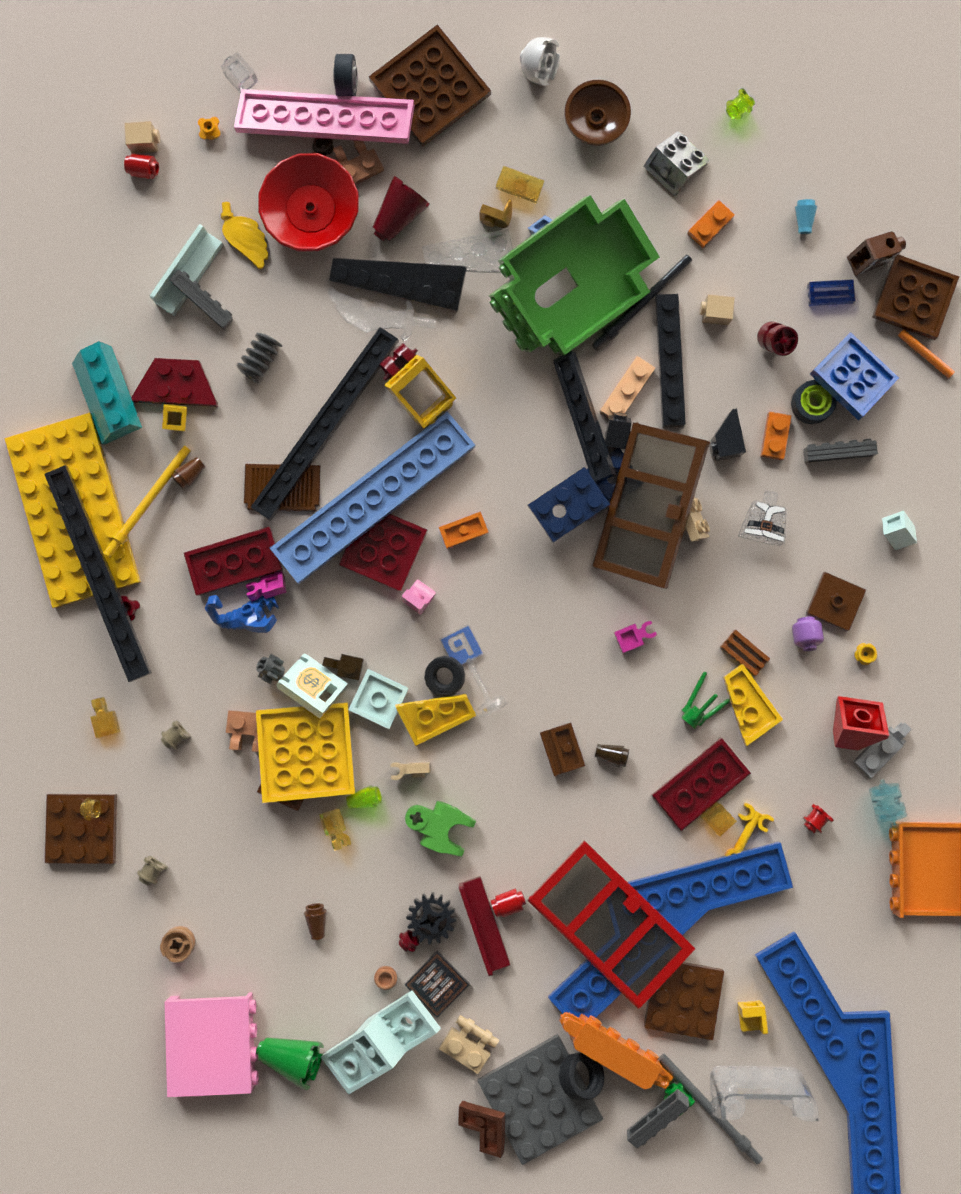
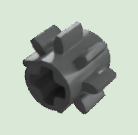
M270 654L269 658L262 657L256 667L257 672H259L258 677L269 684L272 683V680L279 681L285 672V667L282 665L284 661L273 654Z

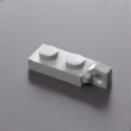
M900 722L895 729L889 727L888 739L866 747L855 758L853 762L869 778H872L903 747L906 742L903 738L911 731V728L906 723Z

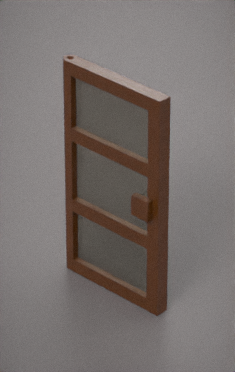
M633 422L593 561V567L663 589L668 588L710 441Z

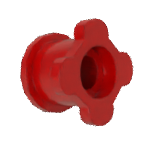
M813 804L811 806L813 808L811 813L807 817H803L805 821L803 825L813 834L816 831L822 833L821 829L828 821L832 823L834 819L821 807Z

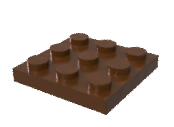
M898 254L892 260L872 318L936 340L960 276Z
M47 794L45 863H115L117 794Z
M658 958L654 962L651 981L668 964L670 959ZM683 962L648 999L644 1027L713 1040L724 970Z

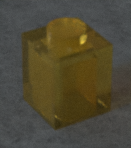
M718 802L700 816L706 825L719 837L737 822Z

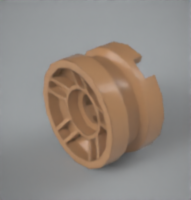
M173 927L162 938L160 951L163 957L165 956L171 962H181L187 959L194 950L195 936L187 927ZM175 940L176 942L182 943V946L180 948H177L174 945Z

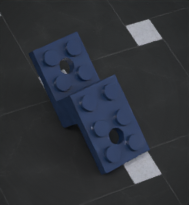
M620 448L609 453L617 475L624 456ZM583 467L527 506L551 542L554 543L584 522H589L607 510L615 484L609 483L607 479L600 483H595L589 469ZM626 477L620 500L643 486L644 482ZM555 506H563L566 514L561 518L554 516L553 508Z

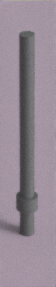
M662 1054L658 1059L659 1062L735 1141V1146L742 1153L745 1152L756 1165L760 1164L763 1157L751 1146V1141L745 1135H741L665 1054Z

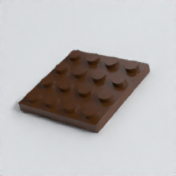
M438 24L368 76L369 81L383 98L414 100L415 106L410 132L422 147L491 95L490 88Z

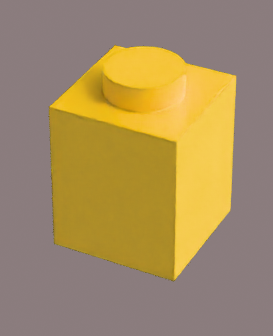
M164 404L162 429L185 431L187 407Z

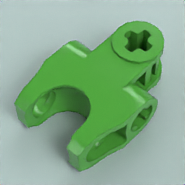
M437 801L433 810L422 805H413L407 810L405 822L409 828L423 833L420 842L422 846L439 853L461 857L464 853V848L449 839L448 831L457 824L474 828L476 823L475 819L466 815L457 807L442 801ZM416 812H419L423 820H418L417 823L413 822V817L410 815H415Z

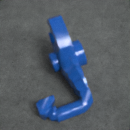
M213 595L209 596L205 610L213 623L220 628L246 629L256 633H268L275 625L277 619L274 614L269 618L266 615L262 617L265 614L263 608L267 606L271 611L273 607L279 609V606L274 596L267 599L264 596H260L257 600L249 601L241 608L219 615L216 609H222L223 605L219 597Z

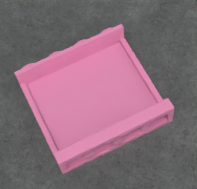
M252 993L241 997L180 999V996H170L165 1001L167 1097L252 1093L255 1085H258L259 1072L255 1070V1061L258 1059L256 1054L257 1047H254V1038L257 1037V1024L253 1023V1014H256V1000H253Z

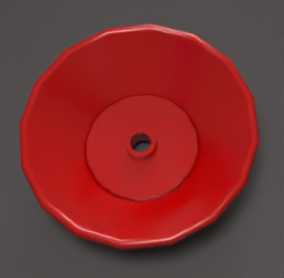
M319 153L296 154L280 161L265 176L258 193V213L265 230L280 245L298 252L321 251L337 244L352 229L359 212V192L351 174L337 160ZM309 206H314L312 211L307 210Z

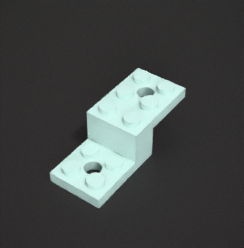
M410 991L369 1017L353 1035L326 1051L321 1058L349 1095L391 1070L408 1050L437 1034L441 1028L415 993ZM405 1017L409 1018L413 1024H409ZM348 1061L353 1063L354 1067L350 1066Z

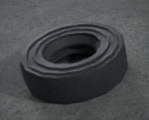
M441 656L428 664L424 679L426 686L432 693L437 696L447 697L454 695L462 688L465 682V672L458 660L449 656ZM440 668H447L452 672L453 680L450 684L444 685L438 681L437 672Z

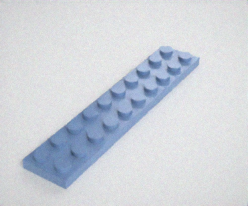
M447 411L435 423L430 424L270 549L298 584L302 583L475 448V444Z

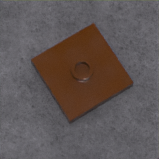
M823 572L806 614L849 631L866 589Z

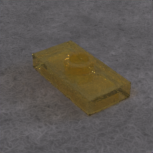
M503 166L496 189L537 204L545 181Z

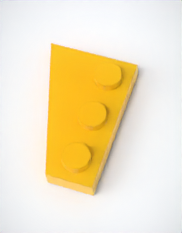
M740 664L723 677L745 746H748L783 720L743 664Z
M466 694L395 704L415 746L476 716Z

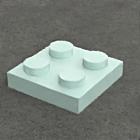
M367 669L348 710L390 729L398 713L395 704H402L409 688Z

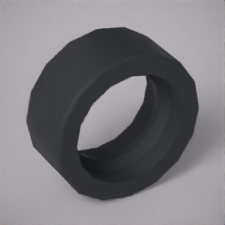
M583 1053L568 1055L563 1060L559 1071L560 1085L564 1093L572 1099H593L600 1094L604 1086L605 1075L603 1066ZM581 1061L586 1065L589 1072V1084L584 1091L578 1088L574 1077L577 1063Z

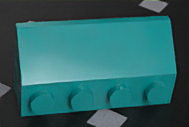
M98 341L79 350L72 365L102 445H106L141 429L142 425L112 346Z

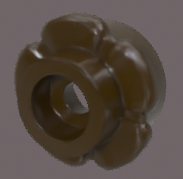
M315 138L312 149L315 153L327 156V154L333 152V141L327 138Z

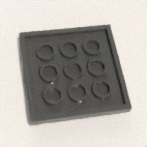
M558 1034L478 1078V1083L492 1109L505 1113V1134L522 1165L603 1120V1116L594 1099L575 1100L564 1093L560 1085L559 1071L563 1060L569 1053ZM575 1068V1082L578 1088L584 1091L587 1086L577 1068Z

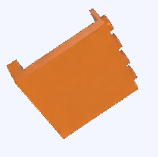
M892 822V827L889 828V839L892 841V851L889 852V861L892 865V874L889 876L892 897H890L889 904L893 914L900 918H904V915L961 916V823Z

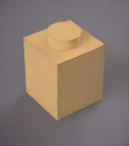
M151 121L124 123L125 144L132 154L158 152L157 143L161 141L158 129H155Z
M708 294L705 301H701L699 315H703L702 323L729 325L733 319L735 297Z

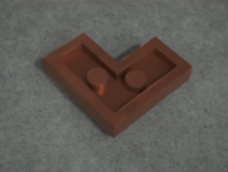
M462 1100L459 1105L458 1126L480 1132L479 1152L501 1158L505 1147V1113Z

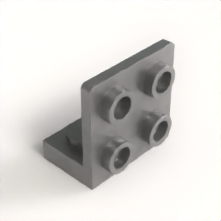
M676 132L655 147L644 167L673 195H677L688 179L707 165L709 159L701 150L689 142L685 135Z

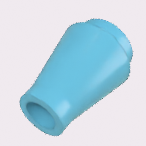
M804 199L797 201L795 212L799 234L812 233L817 210L815 200Z

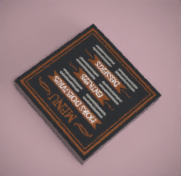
M438 950L405 983V986L410 991H413L418 999L437 1018L470 985Z

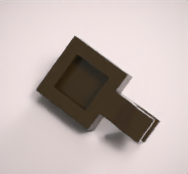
M341 654L340 660L324 657L322 666L338 669L337 676L359 681L364 659Z

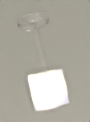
M469 624L439 639L447 656L455 658L461 665L468 664L486 700L477 709L479 717L489 715L508 703L503 696L491 699L472 662L473 659L483 655L484 652Z

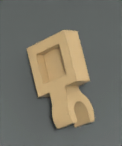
M394 762L391 764V767H398L400 769L399 775L391 776L392 780H399L404 774H412V778L425 777V773H430V762L407 764Z

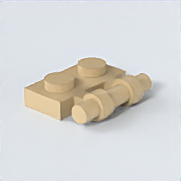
M459 1015L455 1023L460 1025L462 1029L459 1032L451 1027L439 1049L479 1074L490 1056V1051L484 1048L485 1045L489 1044L495 1048L499 1039L492 1036L491 1031L483 1030L475 1025V1021L471 1018L466 1019ZM469 1032L480 1038L477 1043L467 1037Z

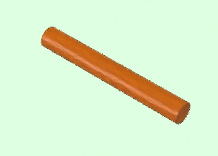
M905 329L898 334L899 338L948 379L955 373L954 370Z

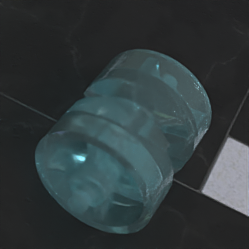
M882 779L879 786L869 789L871 800L876 804L874 807L877 822L889 821L891 825H896L895 820L907 816L904 802L899 800L902 797L899 783L888 784Z

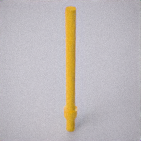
M186 446L181 448L120 531L117 530L112 536L113 540L103 554L111 558L121 544L124 545L129 538L127 535L170 480L171 475L175 473L174 470L179 468L191 452Z

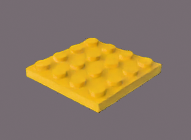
M348 702L332 704L321 718H318L303 706L256 710L262 803L355 794Z

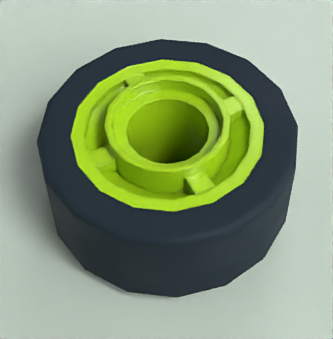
M815 379L806 381L798 387L791 400L792 412L796 418L803 423L812 425L821 423L831 416L837 404V400ZM810 398H815L818 401L817 407L811 405Z

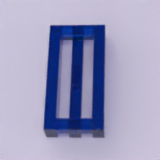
M854 279L814 281L807 284V289H809V306L853 304L855 302ZM848 287V290L814 291L815 288ZM849 295V297L815 299V297Z

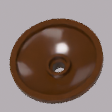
M606 80L586 81L570 93L565 105V122L569 131L579 141L594 146L607 145L616 141L626 131L631 117L630 102L624 91L612 82ZM593 118H599L600 121L595 122L593 121Z

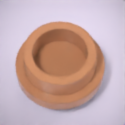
M390 966L380 967L374 975L375 984L383 990L393 988L397 982L396 971Z

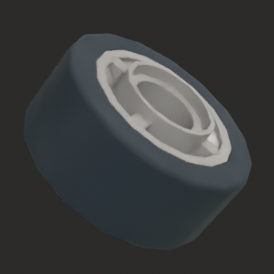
M336 54L333 81L336 96H356L358 71L353 54Z

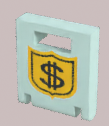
M303 654L282 679L278 681L276 686L318 718H321L345 690L348 683L307 654ZM327 689V692L332 696L325 703L319 697Z

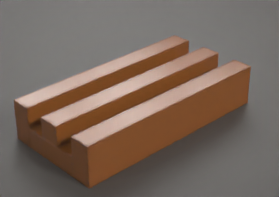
M733 630L720 646L739 664H743L754 676H757L759 671L770 660L766 654L737 630ZM736 637L737 639H739L750 650H752L756 655H758L762 659L761 662L758 659H756L752 654H750L745 648H743L739 643H737L733 638ZM731 643L736 649H738L742 654H744L748 659H750L754 664H756V668L754 669L750 664H748L744 659H742L727 645Z

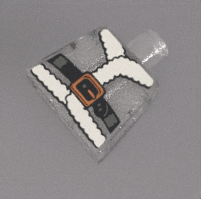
M765 491L763 502L754 501L751 503L738 537L775 546L785 544L786 507L776 505L778 493Z

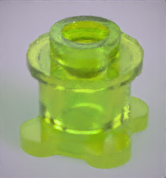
M743 88L738 90L739 94L733 100L726 102V113L732 119L740 120L745 112L750 113L753 111L752 107L755 105V101Z

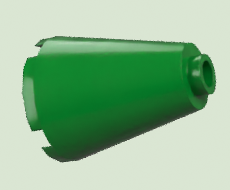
M267 1037L258 1044L256 1054L260 1062L299 1088L308 1090L311 1087L307 1085L308 1082L315 1080L320 1069L321 1056L323 1054L319 1053V1050L324 1048V1045L318 1041Z

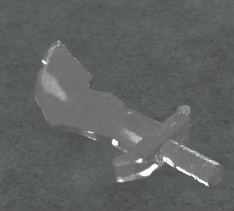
M329 288L328 290L331 301L337 304L336 309L344 320L365 333L378 330L379 327L383 329H404L401 339L406 341L412 334L413 326L435 328V319L414 317L415 312L409 300L405 302L407 306L406 312L391 310L385 312L384 309L376 306L365 308L362 305V301L342 294L334 288Z

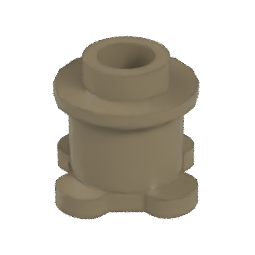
M173 721L171 728L166 732H161L162 738L160 740L168 749L172 747L176 750L178 748L177 745L184 739L191 738L179 721Z
M152 856L145 857L143 860L145 865L137 872L138 880L148 886L151 883L157 884L158 876L163 870H167L168 866Z

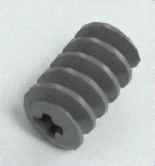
M256 333L255 337L258 341L252 340L250 342L254 349H246L249 356L243 355L241 357L245 364L237 363L236 365L243 375L256 383H259L255 378L256 376H264L260 369L268 370L269 368L265 361L273 362L270 353L278 354L274 347H282V344L277 340L262 333Z

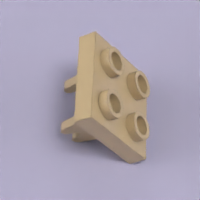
M695 496L684 530L688 532L691 542L709 538L708 532H710L709 524L706 519L703 520L700 512L702 511L700 500L698 498L695 499ZM681 497L675 498L678 506L680 504ZM669 518L665 521V524L674 525L675 519Z

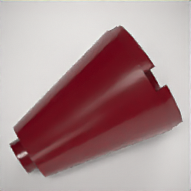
M396 176L391 180L372 226L375 229L373 234L383 242L386 239L391 241L430 205L426 199L410 186L404 185V182Z

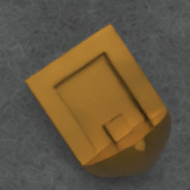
M511 199L508 200L504 211L482 204L479 212L480 221L489 227L507 228L512 218Z

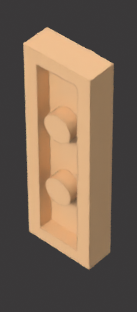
M636 356L601 408L600 413L606 417L609 415L614 416V413L625 414L655 370V367Z

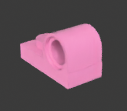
M417 580L409 590L407 589L404 592L402 600L421 615L436 595V592L420 580Z

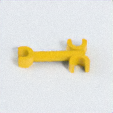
M744 803L743 805L749 808V814L744 816L738 813V816L742 820L748 821L734 848L728 849L725 856L742 852L756 825L763 832H768V829L763 827L762 821L768 819L773 822V817L768 814H761L755 811L754 807L749 803Z

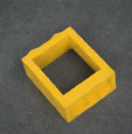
M418 355L384 385L417 425L422 428L435 423L436 417L442 411L445 412L450 409L453 401L456 399L455 395L427 361ZM423 370L442 395L419 416L399 392Z

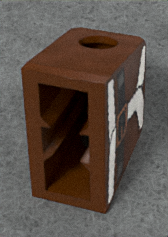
M893 231L864 240L847 256L855 277L889 263L906 248V241L902 236L896 237Z

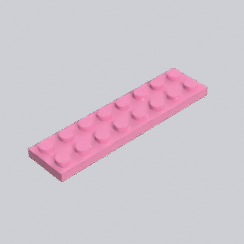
M242 89L234 128L236 133L408 144L415 105L414 100Z

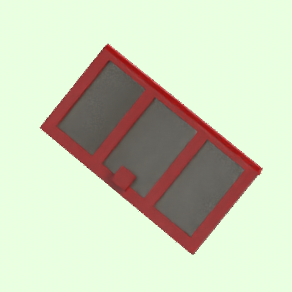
M585 840L527 900L637 1009H640L696 949Z

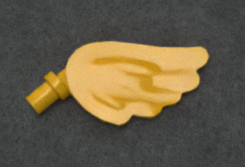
M222 202L221 219L224 220L222 232L225 239L258 269H263L265 266L264 260H267L269 257L266 250L265 234L258 229L259 225L256 221L243 216L234 217L231 212V203Z

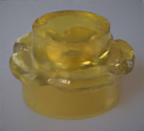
M87 798L81 804L80 813L84 816L85 820L90 821L91 818H98L100 816L101 803L99 800Z

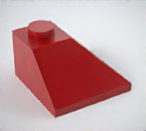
M838 696L833 724L835 747L858 751L888 739L889 731L883 702Z

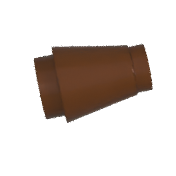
M196 457L175 469V473L171 477L182 489L187 486L190 487L205 468V465Z
M321 903L310 904L305 907V920L311 939L320 940L325 937L327 910L324 909V905Z

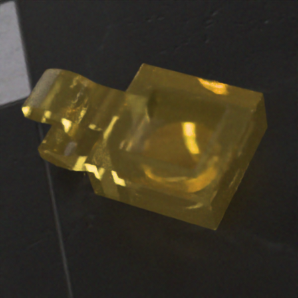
M105 697L91 700L92 707L97 714L90 717L96 739L119 733L120 728L115 710L108 712Z
M339 808L319 814L325 835H330L334 850L342 849L341 841L343 847L351 845L350 837L343 833L346 827Z

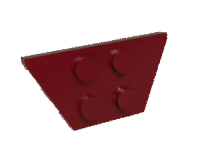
M154 358L131 397L135 403L218 407V402L214 397L210 383L199 360Z

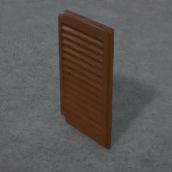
M245 464L244 504H248L247 510H254L251 508L252 504L281 464ZM310 465L278 511H316L315 505H320L321 465Z

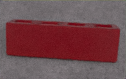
M481 876L459 883V891L488 976H492L493 971L510 966V961Z

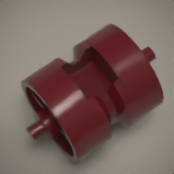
M770 321L759 329L757 341L761 348L779 356H787L796 349L798 334L792 327Z
M401 343L393 351V357L388 356L379 364L386 375L383 379L387 381L396 375L416 356L418 350L416 348L411 350Z

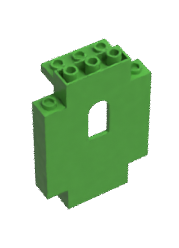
M589 195L582 198L498 260L500 272L505 278L509 277L510 280L488 295L491 299L489 303L496 313L500 312L504 318L502 321L503 325L509 332L512 331L516 336L515 343L521 351L532 352L537 347H545L549 344L555 354L566 355L650 293L639 272L660 258L625 199L617 201L601 213L592 196ZM566 268L577 287L550 307L544 308L539 306L535 300L536 290Z

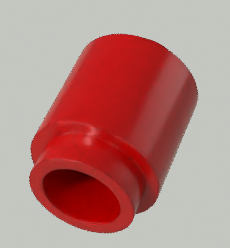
M131 154V156L127 155L125 157L124 170L132 177L154 179L159 173V163L154 156Z
M515 888L496 895L495 899L491 900V904L496 917L502 916L505 918L523 911V905L526 904V900L522 891L517 892Z

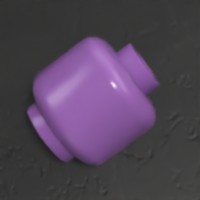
M802 617L793 624L794 644L797 647L803 648V651L817 650V646L823 643L822 624L815 620V617Z

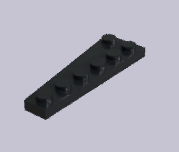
M333 258L329 281L458 311L467 266Z

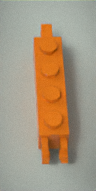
M564 1012L560 1015V1023L564 1031L570 1035V1039L577 1051L644 1090L651 1088L653 1084L664 1089L669 1086L673 1076L662 1067L658 1060L659 1056L649 1049L644 1051L636 1041L631 1038L627 1040L622 1038L621 1034L612 1027L605 1028L594 1016L590 1015L588 1018L581 1013L578 1018L570 1014V1012Z

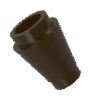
M598 744L595 757L618 768L620 766L626 767L630 749L624 748L625 746Z

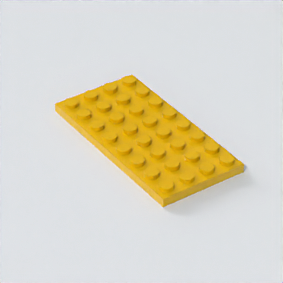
M89 412L4 438L52 608L62 607L94 596L44 474L64 465L69 467L103 552L113 540L112 536L117 530L120 531L124 525L100 438L92 415ZM127 539L124 545L121 544L111 558L104 554L118 589L141 582L129 539Z

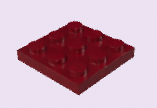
M389 514L346 548L339 565L402 592L428 530Z

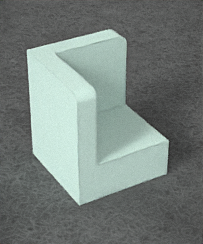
M904 511L882 518L884 536L895 550L917 543L915 526Z

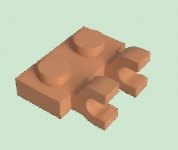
M353 140L354 147L359 156L348 161L341 145L333 148L337 161L351 174L355 185L383 172L384 167L374 148L367 151L364 141Z
M228 710L226 733H232L229 749L242 750L243 735H253L255 738L253 740L252 752H259L256 713Z

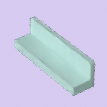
M199 224L150 294V298L154 303L175 316L187 297L171 283L170 279L180 270L181 272L185 271L190 276L189 279L192 282L195 280L198 283L224 246L223 243L209 234L204 226Z

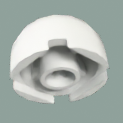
M538 37L531 40L522 50L520 63L523 74L529 81L547 86L549 85L547 83L549 78L554 79L560 62V54L556 53V47H559V43L555 39Z

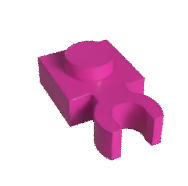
M282 571L260 577L261 582L259 583L250 582L246 584V588L249 591L247 596L250 601L257 600L261 595L267 599L286 593L285 576Z
M652 621L644 622L640 629H637L636 624H632L613 632L622 653L644 645L643 637L649 639L657 635L656 632L652 634L646 632V627L651 625Z

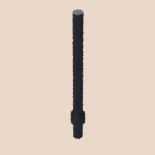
M686 254L649 289L650 293L632 305L613 325L609 324L603 330V334L592 344L593 348L598 351L606 342L613 340L619 334L618 331L692 262V258Z

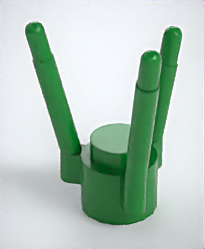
M707 672L702 673L687 704L682 709L684 714L681 718L694 729L698 725L701 727L707 719L730 703V699H726L705 715L703 712L718 697L717 694H714L700 709L695 705L691 708Z

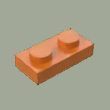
M718 200L688 230L687 234L704 248L733 219L735 214Z
M768 412L760 457L777 460L784 459L792 415Z
M481 511L439 527L447 549L489 533Z

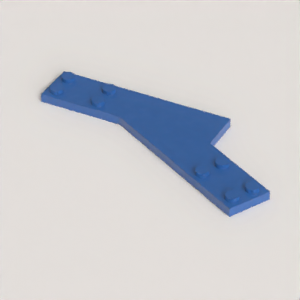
M781 842L767 844L740 853L628 881L682 935L711 909L793 888ZM619 887L606 899L615 933L594 952L603 962L648 917L640 907L632 913L623 905V902L629 896ZM655 923L612 971L629 987L675 941ZM586 959L548 995V998L562 1014L570 1012V1014L579 1018L582 1013L588 1018L590 1015L596 1018L621 992Z
M793 931L756 953L755 956L847 1111L851 1194H901L890 1012L887 1010L842 1012L799 937Z

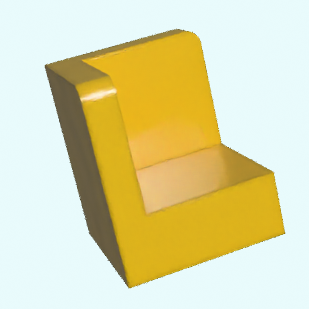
M760 1000L738 1002L741 1031L760 1030L763 1035L768 1034L764 1004Z

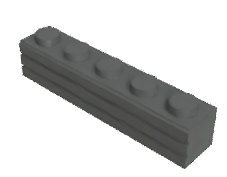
M178 270L170 279L171 283L225 330L233 321L232 314L227 309H222V305L217 300H212L210 298L211 295L206 290L202 291L200 289L201 286L195 280L192 282L189 279L190 276L185 271L181 272Z
M864 439L863 442L851 440L849 443L839 441L832 445L828 442L822 443L821 446L809 444L803 449L805 463L874 457L878 454L877 441H872L871 439Z
M677 1089L627 1129V1141L636 1148L645 1145L651 1137H655L661 1129H665L671 1121H675L681 1113L688 1110V1097Z

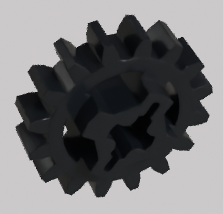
M432 892L430 898H427L424 893L422 894L421 901L417 898L414 899L416 906H409L408 910L412 914H408L406 919L412 922L408 924L407 928H414L412 936L420 935L419 942L421 943L426 938L429 945H431L433 939H436L439 944L441 943V936L446 939L449 938L447 930H454V926L450 923L456 922V917L451 916L455 912V908H448L451 901L443 902L442 894L439 898H435V894ZM432 904H437L442 908L437 909L433 907ZM423 907V915L416 918L417 911ZM428 914H431L432 917L436 916L434 923L431 920H426ZM447 918L445 926L440 930V922ZM421 928H426L430 930L431 933H427L423 931Z

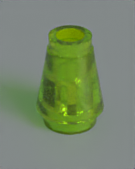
M370 785L355 792V794L348 795L346 801L349 809L376 808L378 804L382 803V797L378 786L373 787Z

